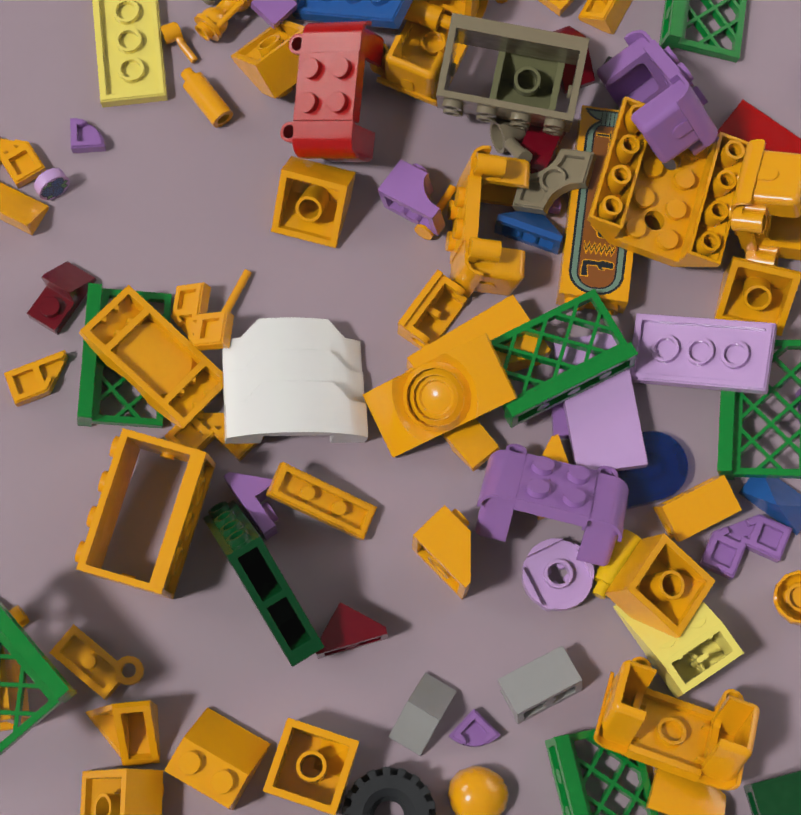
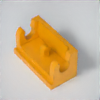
M437 269L399 320L397 334L419 349L442 337L467 303L468 298L463 295L465 290Z
M725 475L713 476L653 507L670 539L675 538L677 542H681L742 510Z

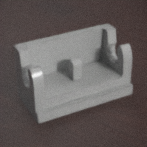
M563 646L498 679L502 689L500 691L517 724L582 691L583 681Z

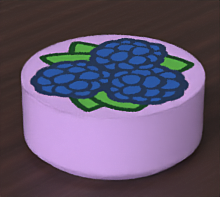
M51 168L42 172L36 178L34 189L41 199L52 200L67 190L70 181L62 169Z

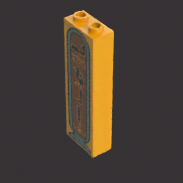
M582 105L578 120L575 150L594 152L597 159L588 189L580 188L569 192L556 304L562 305L595 289L608 312L613 316L618 313L623 314L628 304L634 253L609 244L587 219L619 110ZM592 302L577 309V311H581L584 308L596 310Z

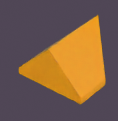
M151 700L114 703L85 712L120 756L123 766L160 763L157 704Z

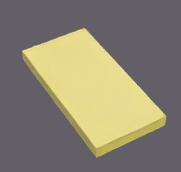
M92 0L100 103L102 108L168 101L159 0Z

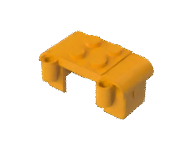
M425 0L445 8L444 14L452 16V13L478 18H483L489 0ZM407 20L401 34L396 35L391 47L388 48L384 44L382 66L377 67L370 63L371 70L381 75V77H377L376 82L438 107L436 92L449 30L439 26L438 30L435 31ZM457 44L454 63H456L454 76L469 45Z
M755 139L747 143L742 166L738 172L734 198L731 200L729 207L731 229L734 231V235L738 236L741 247L745 251V259L777 267L779 258L801 261V154L764 150L765 140Z
M489 145L480 146L474 150L457 182L455 200L451 199L448 206L447 218L452 220V231L447 233L445 250L450 252V279L465 290L463 295L466 298H469L473 291L509 296L521 283L525 273V251L503 248L502 242L498 240L478 238L480 202L512 206L517 188L529 189V161L491 155V146Z
M635 657L632 660L624 661L615 678L614 672H610L594 732V740L598 745L622 754L627 758L720 790H735L740 786L744 765L753 753L760 709L756 704L745 701L739 691L728 689L722 694L713 711L649 689L648 686L653 680L657 669L652 668L651 663L644 657Z

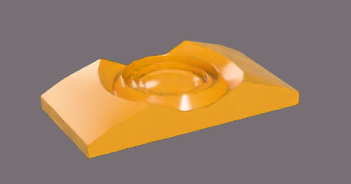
M130 285L125 287L79 331L81 337L109 368L132 384L153 409L181 429H184L223 390V372L200 350L194 347L185 336Z
M487 333L453 348L363 394L392 458L518 398Z

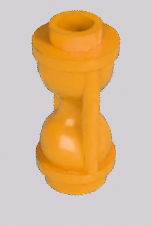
M221 0L215 7L206 8L202 13H198L194 17L197 24L195 30L207 41L210 39L219 41L227 29L228 20L236 12L247 10L253 0Z

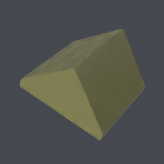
M499 51L489 98L555 111L565 63Z

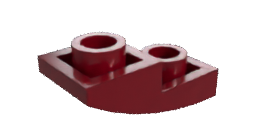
M530 125L521 145L532 154V159L529 162L531 174L542 171L553 163L557 157L558 146L566 132H563L562 136H554L543 133L542 127Z

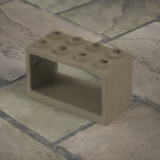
M452 13L436 92L438 108H442L444 114L455 117H463V113L477 115V120L486 123H496V119L510 121L509 126L518 129L528 130L530 125L542 127L543 133L554 136H562L563 132L570 133L590 38ZM457 44L576 65L573 84L569 85L566 97L569 99L567 113L449 91L451 76L454 77L456 68L454 59Z

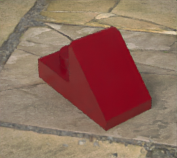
M68 261L43 274L41 278L46 287L27 312L30 319L57 335L86 296L88 283L96 282L95 277Z

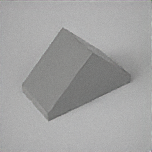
M425 673L404 706L389 738L421 756L457 691Z

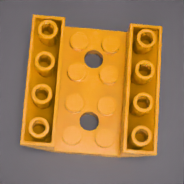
M624 96L587 220L609 244L669 266H720L731 226L729 207L731 200L734 198L737 176L742 166L748 142L720 132L717 135L719 139L696 156L687 148L673 158L676 169L669 170L657 158L642 133L631 120L632 114L644 106L645 103ZM645 216L655 217L659 221L660 229H650L645 223Z

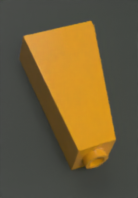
M512 294L408 356V370L405 373L485 333L492 340L530 321V319ZM524 334L516 339L514 348L534 354L538 338ZM542 340L538 355L549 358L551 349L545 340ZM511 341L504 345L510 347ZM496 351L504 366L507 353ZM511 355L507 371L515 372L529 368L531 360ZM535 362L534 366L541 365L542 363Z

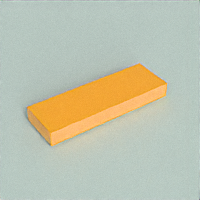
M285 462L279 463L266 493V496L358 540H364L377 509L376 506Z

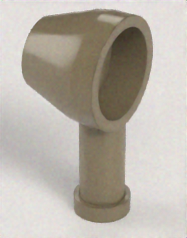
M498 119L496 123L490 124L491 141L498 153L509 151L514 158L531 161V152L524 149L520 144L526 135L524 129L509 126L510 121Z

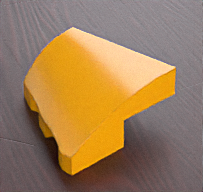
M654 767L653 773L655 775L646 809L664 815H725L726 795L720 789L700 782H694Z

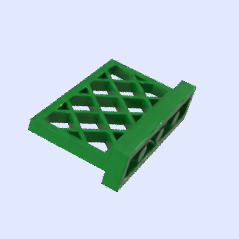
M665 0L659 41L662 49L669 46L673 50L675 47L735 63L740 59L747 0H723L716 5L711 0H700L707 10L698 16L689 5L690 0ZM727 4L736 14L735 20L730 23L725 20L718 10ZM710 14L721 27L712 34L701 21ZM694 25L704 39L699 42L685 39L686 29ZM725 33L732 42V49L721 48L714 38Z
M88 283L85 325L108 304L109 299H114L122 290L102 288V284ZM136 291L148 303H164L162 316L170 323L172 294ZM83 340L77 412L78 426L92 427V424L163 428V415L159 412H156V419L141 418L133 409L144 399L141 394L131 403H127L117 392V389L125 384L127 380L123 377L112 386L103 376V369L107 365ZM103 384L108 390L101 395ZM111 394L124 407L115 416L100 415V403ZM129 412L133 417H126L124 415Z
M595 289L490 340L496 351L507 353L503 367L508 378L524 383L522 393L517 395L518 398L501 406L505 412L504 417L511 428L633 367L638 356V352L631 342L627 343ZM592 302L598 312L596 322L575 317L577 309ZM573 311L571 316L566 315L567 313ZM554 319L569 323L565 338L545 333L547 323ZM600 319H602L605 325L599 324ZM573 324L593 330L589 345L569 340ZM542 326L541 331L534 330V329H536V328ZM599 331L612 335L617 345L608 350L594 347L593 343L596 332ZM524 334L538 338L534 354L514 348L516 339ZM542 340L562 345L558 360L538 355ZM511 341L510 347L504 345ZM566 346L585 351L584 362L576 366L562 362ZM590 353L596 355L589 359ZM511 355L531 360L527 376L507 371ZM535 362L556 367L553 377L546 381L531 378ZM559 369L566 370V371H564V372L558 374ZM529 384L535 386L527 390Z
M775 340L774 350L777 351L773 354L772 363L777 364L786 375L773 387L769 384L768 393L764 394L754 404L744 395V392L721 391L717 472L719 475H725L727 480H735V477L801 479V414L795 410L801 403V395L789 404L777 392L791 379L801 388V380L796 376L801 371V362L790 370L779 359L787 350H801V340ZM774 396L785 409L771 421L758 408L770 397ZM744 402L750 407L745 412ZM755 412L767 425L752 438L743 429V422ZM789 413L800 421V429L790 438L776 426ZM772 429L784 443L769 455L757 442ZM744 436L748 442L742 447V438ZM799 437L800 449L794 444ZM752 446L766 458L756 468H741L742 455ZM790 447L799 456V469H783L775 459ZM771 463L775 468L766 467Z
M1 601L0 662L1 660H16L21 667L19 683L0 682V687L18 688L15 711L0 710V715L15 716L13 732L0 742V755L6 752L62 702H68L77 694ZM2 646H4L10 654H2ZM26 674L35 684L26 683ZM25 688L40 689L49 700L36 712L22 711ZM22 716L30 717L23 724H21Z
M595 729L556 736L545 741L563 815H599L600 811L606 815H617L604 806L613 789L630 799L622 815H629L635 803L645 809L647 815H658V812L646 809L651 790L646 765L636 760H633L634 763L629 761L630 758L623 757L619 753L598 745L594 740ZM586 739L598 747L590 764L577 756L575 741ZM603 752L620 762L611 779L595 769ZM625 766L637 773L639 784L634 793H631L617 783ZM580 767L586 770L583 776ZM591 774L607 784L599 802L587 795L585 784ZM641 792H642V796H643L644 801L639 798ZM590 804L595 807L593 812H591Z

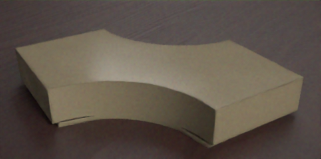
M561 149L556 159L547 168L530 174L529 189L517 188L512 204L515 211L547 215L554 201L564 193L574 189H588L597 159L594 152Z

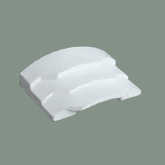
M300 317L261 318L242 337L232 338L229 348L222 349L225 444L261 443L263 436H330V443H365L367 440V406L363 397L364 382L360 341L345 338L328 319Z

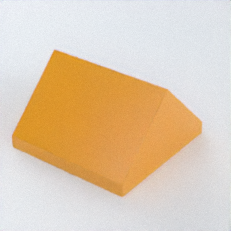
M733 256L723 273L714 319L776 323V335L782 336L801 280V272Z

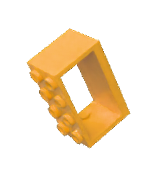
M122 428L120 437L115 436L110 447L109 455L113 459L109 471L105 470L99 480L98 491L101 492L98 504L91 507L87 517L86 525L90 528L86 540L81 541L76 550L75 562H78L76 570L173 600L216 462L205 451ZM140 449L160 454V457L165 459H177L188 462L149 583L137 580L135 576L122 573L120 575L101 569Z

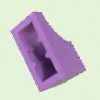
M400 159L378 188V193L384 207L415 224L425 225L437 236L446 226L440 208L430 201V195L434 190L429 178V172L417 163L411 165Z

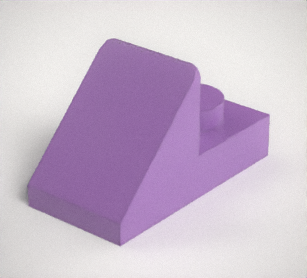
M233 472L225 474L223 477L228 487L263 537L268 540L277 534L278 531L274 522L279 520L268 502H265L263 505L260 504L268 498L266 493L272 479Z

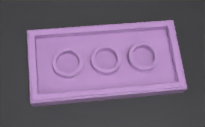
M637 313L632 344L638 352L635 365L629 368L632 383L767 394L777 332L776 323Z
M606 333L596 334L593 343L594 347L605 350L617 345L612 335ZM591 335L569 338V340L589 345ZM553 343L555 360H558L562 345ZM566 346L562 362L576 366L584 362L586 352ZM590 353L589 359L596 355ZM559 369L558 374H560V373H562V372H564V371H566V370ZM630 369L563 402L574 465H581L593 470H597L601 466H609L616 471L647 467V456Z

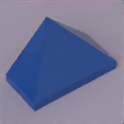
M516 211L500 213L496 219L494 233L558 255L563 235L545 215Z
M750 477L739 491V494L777 522L792 528V533L797 536L801 531V494L779 478Z

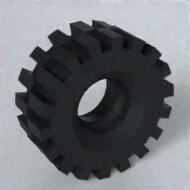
M382 767L377 770L373 769L361 778L359 777L351 789L348 790L344 805L342 806V815H374L380 803L394 801L401 806L404 815H436L435 802L428 787L415 774H411L401 768Z

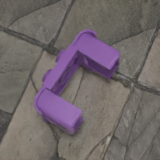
M636 30L627 34L624 39L628 47L598 68L597 75L619 108L624 96L645 103L644 106L632 114L631 120L661 162L667 163L687 148L696 156L719 139L717 136L718 130L703 105L708 103L701 90L694 86L692 83L693 76L682 62H679L669 46L662 49L655 39L652 40L643 30Z
M509 444L506 450H498L489 457L477 502L480 510L475 531L479 536L506 542L513 510L581 526V530L584 533L576 560L598 566H606L610 562L616 539L619 542L622 541L629 489L627 484L618 478V472L612 467L601 466L597 470H593L581 465H572L552 460L545 456L528 454L524 446Z

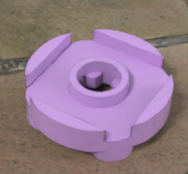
M560 538L547 539L534 546L524 561L521 577L524 590L528 597L543 610L561 612L573 609L581 604L590 592L594 580V566L591 563L576 560L580 547L578 544H573ZM556 565L559 570L565 569L567 571V574L563 577V584H558L557 581L549 579L548 576L552 573V566Z

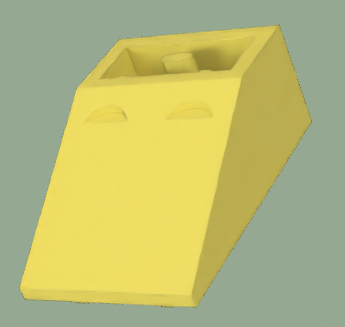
M704 602L701 603L679 638L672 637L629 617L617 605L613 606L675 698L682 696L744 654L722 621Z

